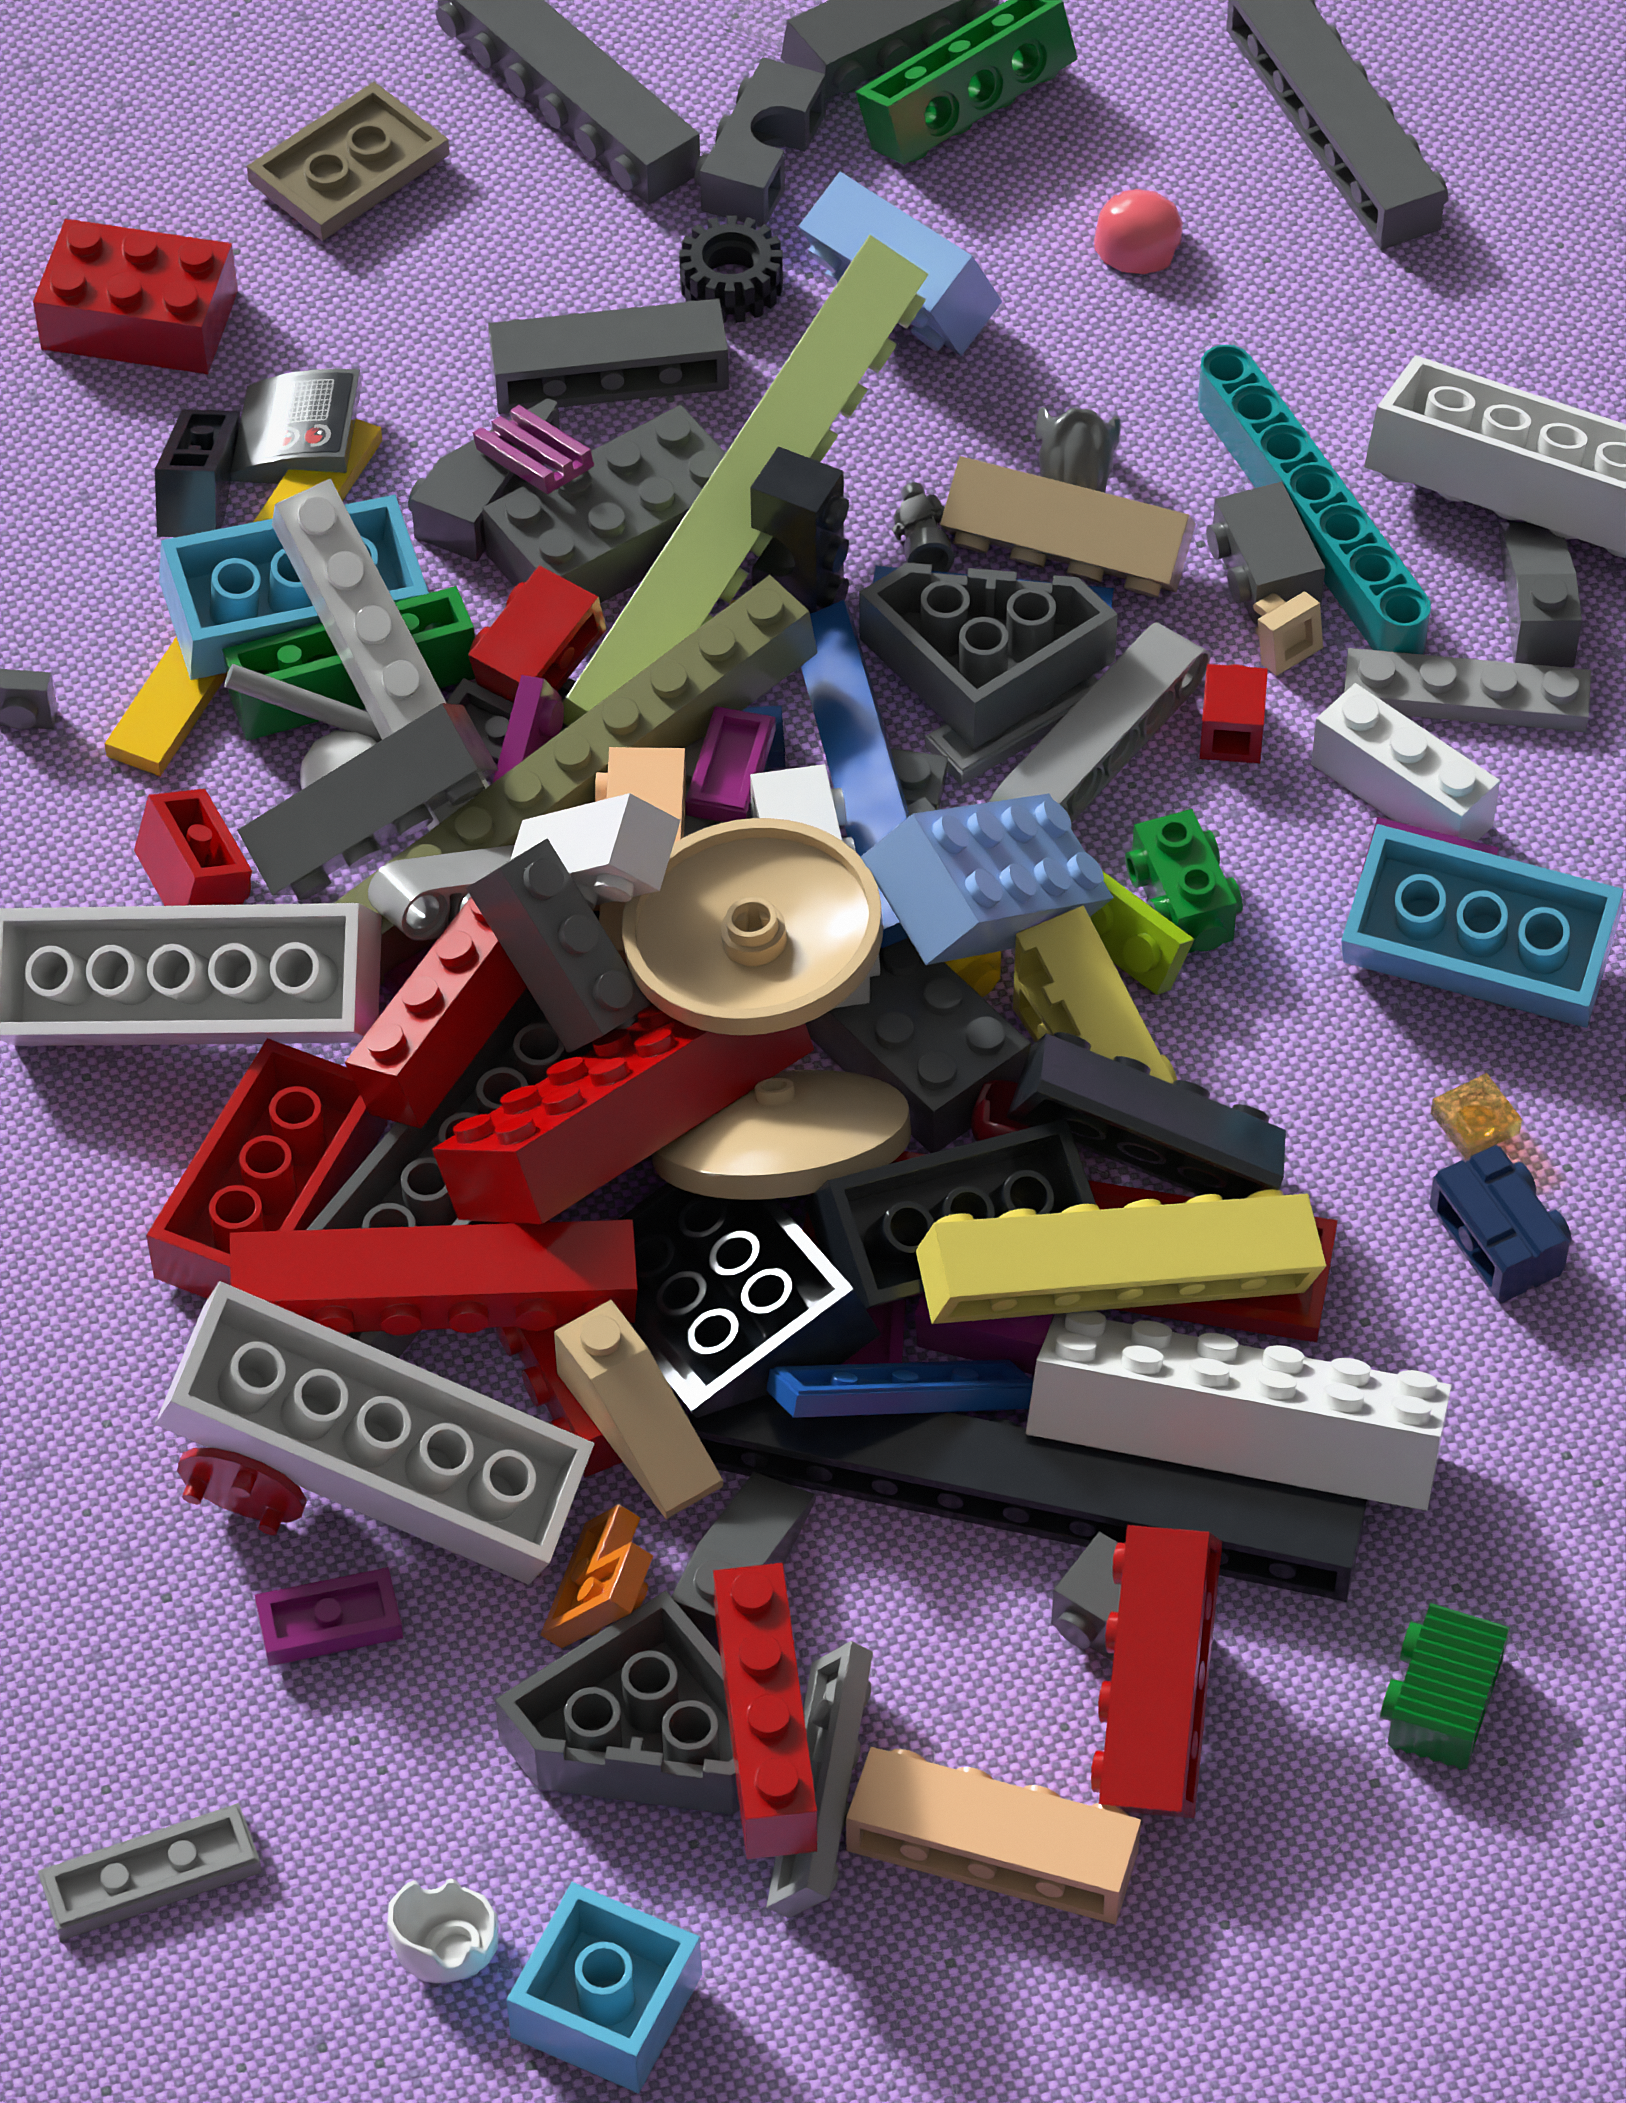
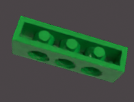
M1007 0L855 91L872 150L903 165L918 161L925 157L931 148L951 136L960 135L968 131L977 120L994 110L1009 106L1023 92L1038 83H1044L1055 78L1061 69L1078 60L1064 3L1062 0Z

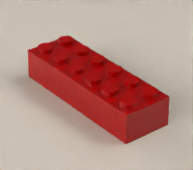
M654 1004L646 1007L638 1013L639 1021L627 1029L610 1031L592 1042L594 1049L581 1057L568 1058L555 1063L547 1069L548 1077L536 1085L524 1086L508 1092L500 1099L502 1106L489 1114L476 1115L459 1122L453 1128L454 1136L432 1148L458 1220L528 1224L545 1223L755 1088L757 1083L772 1078L814 1051L806 1024L767 1034L729 1035L700 1030L670 1017Z

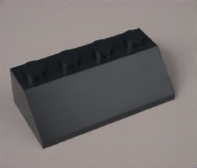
M1056 1032L1052 1036L1046 1033L1031 1046L1006 1118L1030 1128L1067 1118L1076 1146L1200 1196L1217 1194L1223 1200L1244 1199L1259 1191L1280 1189L1284 1178L1286 1130L1268 1123L1270 1117L1265 1112L1247 1105L1235 1104L1231 1108L1209 1099L1210 1092L1207 1089L1192 1082L1176 1080L1171 1084L1149 1075L1151 1069L1138 1060L1124 1056H1116L1112 1060L1090 1051L1091 1045L1089 1042L1073 1034Z
M1067 1118L830 1179L805 1201L821 1252L851 1285L864 1307L870 1309L925 1294L916 1249L933 1223L943 1217L953 1214H970L974 1220L999 1218L1004 1213L1017 1209H1033L1037 1215L1061 1213L1067 1208L1080 1204L1096 1205Z

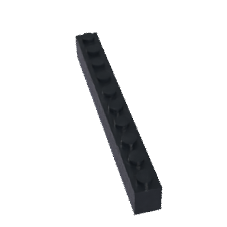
M770 1394L698 1418L692 1414L690 1421L717 1470L751 1476L753 1472H757L797 1487L1087 1547L1099 1532L1118 1543H1126L1127 1525L1206 1531L1222 1541L1220 1576L1347 1602L1367 1503V1499L1028 1435L1026 1434V1428H1022L1006 1419L984 1420L955 1414L954 1412L793 1418Z

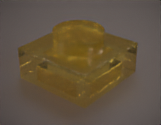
M1487 1073L1432 1100L1430 1114L1465 1160L1478 1152L1520 1134L1522 1118Z

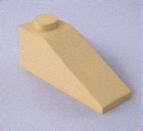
M612 1300L554 1331L557 1374L665 1519L723 1487L722 1477L651 1352Z

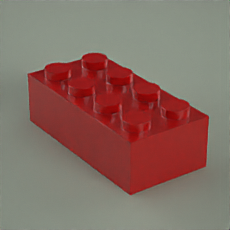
M269 1038L265 1040L146 1234L154 1279L208 1299L219 1281L230 1285L229 1233L307 1230L370 1155L388 1125L387 1119L369 1114L347 1067Z

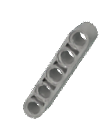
M1158 622L1150 625L1003 780L994 792L990 802L1049 793L1053 800L1066 810L1072 823L1195 691L1206 674V667L1210 663L1211 658L1210 652Z
M515 845L403 859L387 863L371 879L368 888L369 902L374 909L410 939L422 941L439 938L471 897L466 887L510 861Z

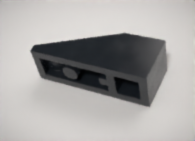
M181 410L155 467L157 537L176 538L221 529L227 509L231 484L230 473L240 426V411Z

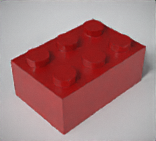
M64 219L33 299L41 350L208 375L238 293L232 243Z

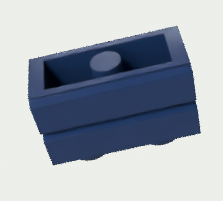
M1496 1144L1472 1155L1466 1162L1461 1160L1441 1169L1433 1177L1429 1207L1498 1302L1504 1303L1527 1292L1529 1287L1534 1286L1536 1288L1559 1277L1565 1271L1569 1245L1572 1241L1571 1232L1566 1220L1556 1209L1546 1210L1536 1196L1535 1181L1529 1169L1520 1161L1513 1164L1500 1146L1498 1147Z

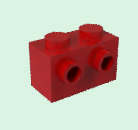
M539 565L526 582H521L515 586L507 599L506 608L490 627H484L473 640L468 656L477 685L513 703L521 675L543 678L558 692L607 630L599 597Z
M206 789L149 794L134 852L164 906L243 905L244 900H247L250 896L252 869Z

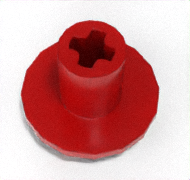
M192 1448L182 1453L178 1463L177 1472L186 1484L182 1494V1498L185 1501L199 1505L202 1499L205 1498L223 1509L244 1517L261 1520L258 1529L265 1534L277 1535L281 1523H290L300 1519L305 1510L307 1498L298 1485L274 1468L242 1454L217 1448Z

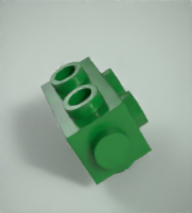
M1193 809L1134 824L1132 851L1125 854L1126 868L1131 883L1135 888L1143 887L1148 897L1147 904L1194 938L1188 953L1210 951L1223 943L1234 941L1236 914L1242 913L1243 910L1242 897L1233 877L1225 878L1219 866L1220 853L1212 831L1202 830Z

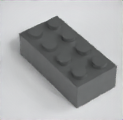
M679 405L592 450L594 467L552 493L546 494L529 483L482 507L486 555L514 587L521 582H526L540 565L598 596L600 603L642 582L726 453L682 405Z

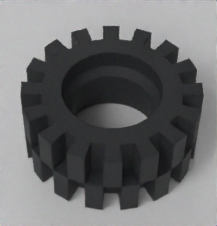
M727 216V224L720 225L718 218L715 217L708 219V230H705L698 224L692 228V237L685 235L682 240V249H679L680 289L682 296L685 295L686 302L719 299L723 323H726L727 314H735L736 323L746 322L745 313L749 311L756 319L764 315L763 305L772 309L777 303V296H781L783 290V250H781L779 238L777 236L772 237L771 229L765 224L756 230L755 219L747 217L744 225L737 224V216ZM727 264H738L749 268V270L738 274H723L713 269Z

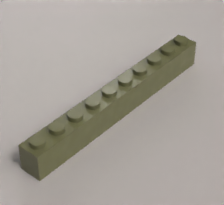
M771 575L767 576L388 863L403 859L515 845L522 820L595 802L596 773H608L609 747L685 748L701 737L705 739L715 706L742 711L818 653L809 611ZM377 871L334 903H360L380 914L371 906L368 899V888L371 879ZM382 915L380 985L385 982L384 974L439 938L422 941L412 940Z

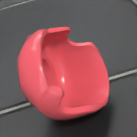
M1141 189L1122 191L1119 195H1114L1100 211L1094 237V247L1104 263L1121 272L1148 274L1161 271L1169 267L1177 246L1181 244L1184 223L1176 205L1156 191Z

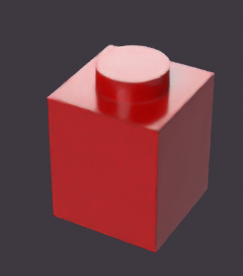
M1207 664L1199 759L1260 764L1268 668L1246 667L1239 664Z

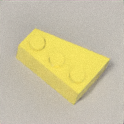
M1084 905L1016 933L1013 1010L1035 1043L1046 1033L1052 1036L1056 1032L1073 1034L1089 1042L1091 1045L1090 1051L1112 1060L1116 1056L1129 1057L1146 1064L1151 1069L1149 1074L1171 1084L1177 1080L1174 1068L1168 1058L1163 1054L1160 1055Z

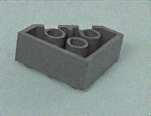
M906 563L859 592V639L973 749L981 746L1115 662L1118 614L1079 577L1053 575L1052 583L1017 580V572L968 568L967 576L932 573V565Z
M666 1590L495 1699L499 1740L538 1789L729 1815L740 1811L721 1657Z

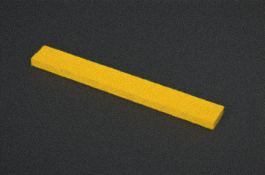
M359 419L355 420L346 473L288 469L253 522L273 519L276 503L330 478L343 501L381 444V427ZM176 636L104 743L106 757L161 777L225 680L226 673L190 680Z

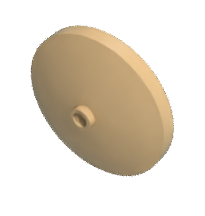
M751 818L724 822L699 830L675 842L660 891L632 897L630 901L625 903L622 917V938L628 967L634 981L647 999L658 1009L686 1025L700 1030L729 1035H756L782 1031L807 1023L829 1012L848 998L867 977L879 954L883 937V914L878 887L872 872L866 867L861 857L845 842L826 831L804 823L774 818Z
M834 1070L781 1071L772 1078L757 1083L753 1090L652 1154L653 1166L660 1177L668 1183L685 1191L704 1196L755 1200L815 1193L830 1179L888 1165L904 1152L911 1139L909 1107L904 1095L898 1089L886 1082L866 1075Z

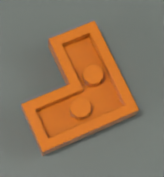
M618 1504L585 1522L540 1636L562 1649L588 1635H596L603 1627L629 1615L641 1606L648 1592V1583L644 1579L653 1555L631 1542L641 1519L639 1516Z

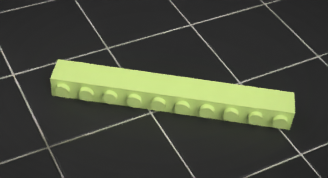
M869 234L562 702L564 706L563 723L570 726L712 619L713 616L709 612L718 598H721L728 604L731 602L749 574L739 567L749 551L760 557L773 537L751 528L750 487L778 446L819 462L823 460L838 437L837 433L829 429L838 413L847 419L850 418L868 390L859 384L862 376L868 368L877 374L897 346L888 336L897 323L907 329L926 301L917 292L929 275L928 273Z

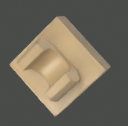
M1305 591L1287 602L1279 595L1272 593L1253 604L1254 610L1262 616L1258 619V626L1255 628L1260 642L1261 664L1276 676L1323 649L1320 602Z

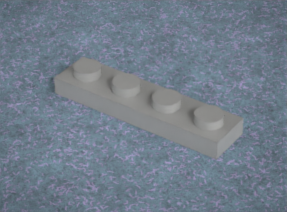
M1348 648L1344 692L1356 683L1404 716L1586 732L1589 718L1591 670Z
M853 1641L846 1643L811 1664L803 1713L817 1807V1852L775 1857L766 1908L787 1918H791L829 1899L838 1879L837 1852L841 1832L846 1825V1817L850 1808L847 1797L851 1774L861 1751L858 1735L862 1713L868 1703L872 1689L869 1674L873 1651Z

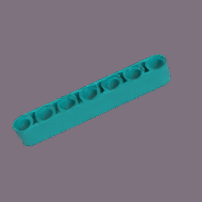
M1223 344L1207 350L1201 358L1198 407L1204 418L1255 488L1283 482L1325 567V585L1372 650L1423 655L1426 649L1431 603L1427 594L1252 357L1244 349L1235 345Z

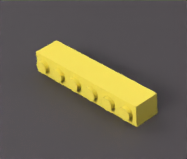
M1276 1189L1263 1190L1244 1199L1223 1200L1217 1194H1206L1194 1197L1186 1203L1161 1205V1202L1156 1199H1143L1132 1202L1124 1208L1099 1210V1207L1095 1204H1080L1067 1208L1061 1213L1037 1215L1033 1209H1017L1004 1213L999 1218L974 1220L970 1214H953L933 1223L916 1249L932 1324L1305 1293L1326 1267L1309 1195H1284L1281 1190Z

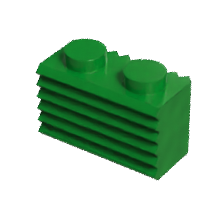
M1432 1603L1429 1604L1423 1625L1411 1621L1399 1661L1409 1664L1404 1682L1391 1678L1380 1713L1381 1719L1391 1721L1387 1745L1393 1750L1401 1748L1406 1754L1415 1753L1419 1758L1428 1757L1433 1762L1441 1761L1446 1766L1455 1765L1459 1770L1468 1769L1505 1656L1510 1627Z

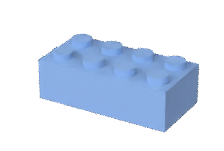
M1049 793L913 813L861 856V859L872 872L878 887L925 965L1014 949L1016 933L1083 905L1090 917L1113 899L1112 894L1103 881L1104 875L1100 865L1092 856L1085 852L1071 829V820L1068 813L1059 803L1053 800Z

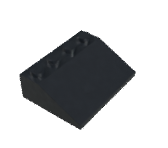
M667 1182L618 1219L633 1220L637 1299L635 1323H630V1325L648 1347L669 1386L696 1418L769 1394L766 1390L770 1369L785 1366L841 1365L881 1335L851 1285L775 1199L745 1200L716 1198L688 1192Z

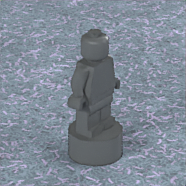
M908 483L902 488L903 502L900 504V508L895 511V526L892 528V531L898 541L901 540L902 535H905L907 538L903 547L907 563L932 565V571L948 572L954 563V553L949 536L939 527L945 507L942 506L936 495L930 494L926 496L924 487L920 483Z

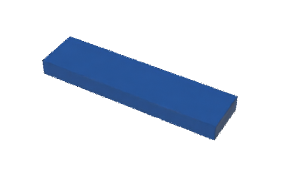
M1009 1359L785 1366L769 1370L766 1391L793 1418L1013 1410L1030 1408L1033 1381Z

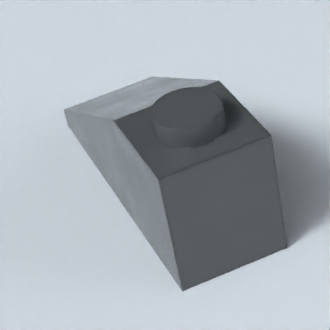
M546 399L528 409V411L560 430L558 402ZM472 440L439 458L427 477L419 478L412 487L408 499V509L412 512L414 538L477 562L486 550L482 507L529 484V482L478 451L475 441ZM510 441L507 442L514 448L518 449L519 451L527 455L526 451H524L517 445L513 444Z
M1500 522L1499 536L1513 663L1574 667L1582 617L1577 575L1565 537H1558L1549 529L1529 522Z
M753 1472L698 1543L671 1597L719 1655L720 1649L714 1606L713 1570L783 1563L784 1565L816 1501V1494Z

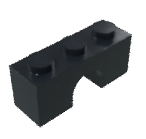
M778 446L750 487L751 528L773 536L752 567V588L771 575L812 614L845 600L849 589V579L844 577V562L849 550V540L844 538V522L849 510V500L844 498V471Z

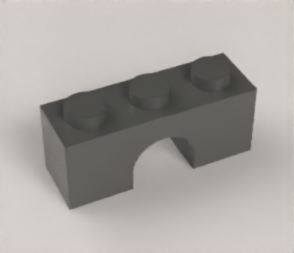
M762 57L752 77H745L742 80L737 93L736 106L731 115L725 114L721 118L716 132L715 144L711 152L702 153L698 160L694 183L696 186H700L701 211L725 218L727 216H737V221L742 223L745 222L747 217L755 219L756 226L760 228L764 224L767 225L785 191V151L776 147H789L806 152L826 115L825 74Z

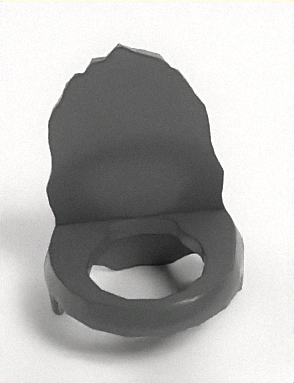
M1041 407L1038 411L1035 426L1036 441L1042 444L1038 457L1041 466L1040 476L1105 493L1107 481L1113 469L1114 449L1120 443V417L1115 415L1107 423L1095 411L1079 408H1070L1062 415L1053 417L1045 407Z

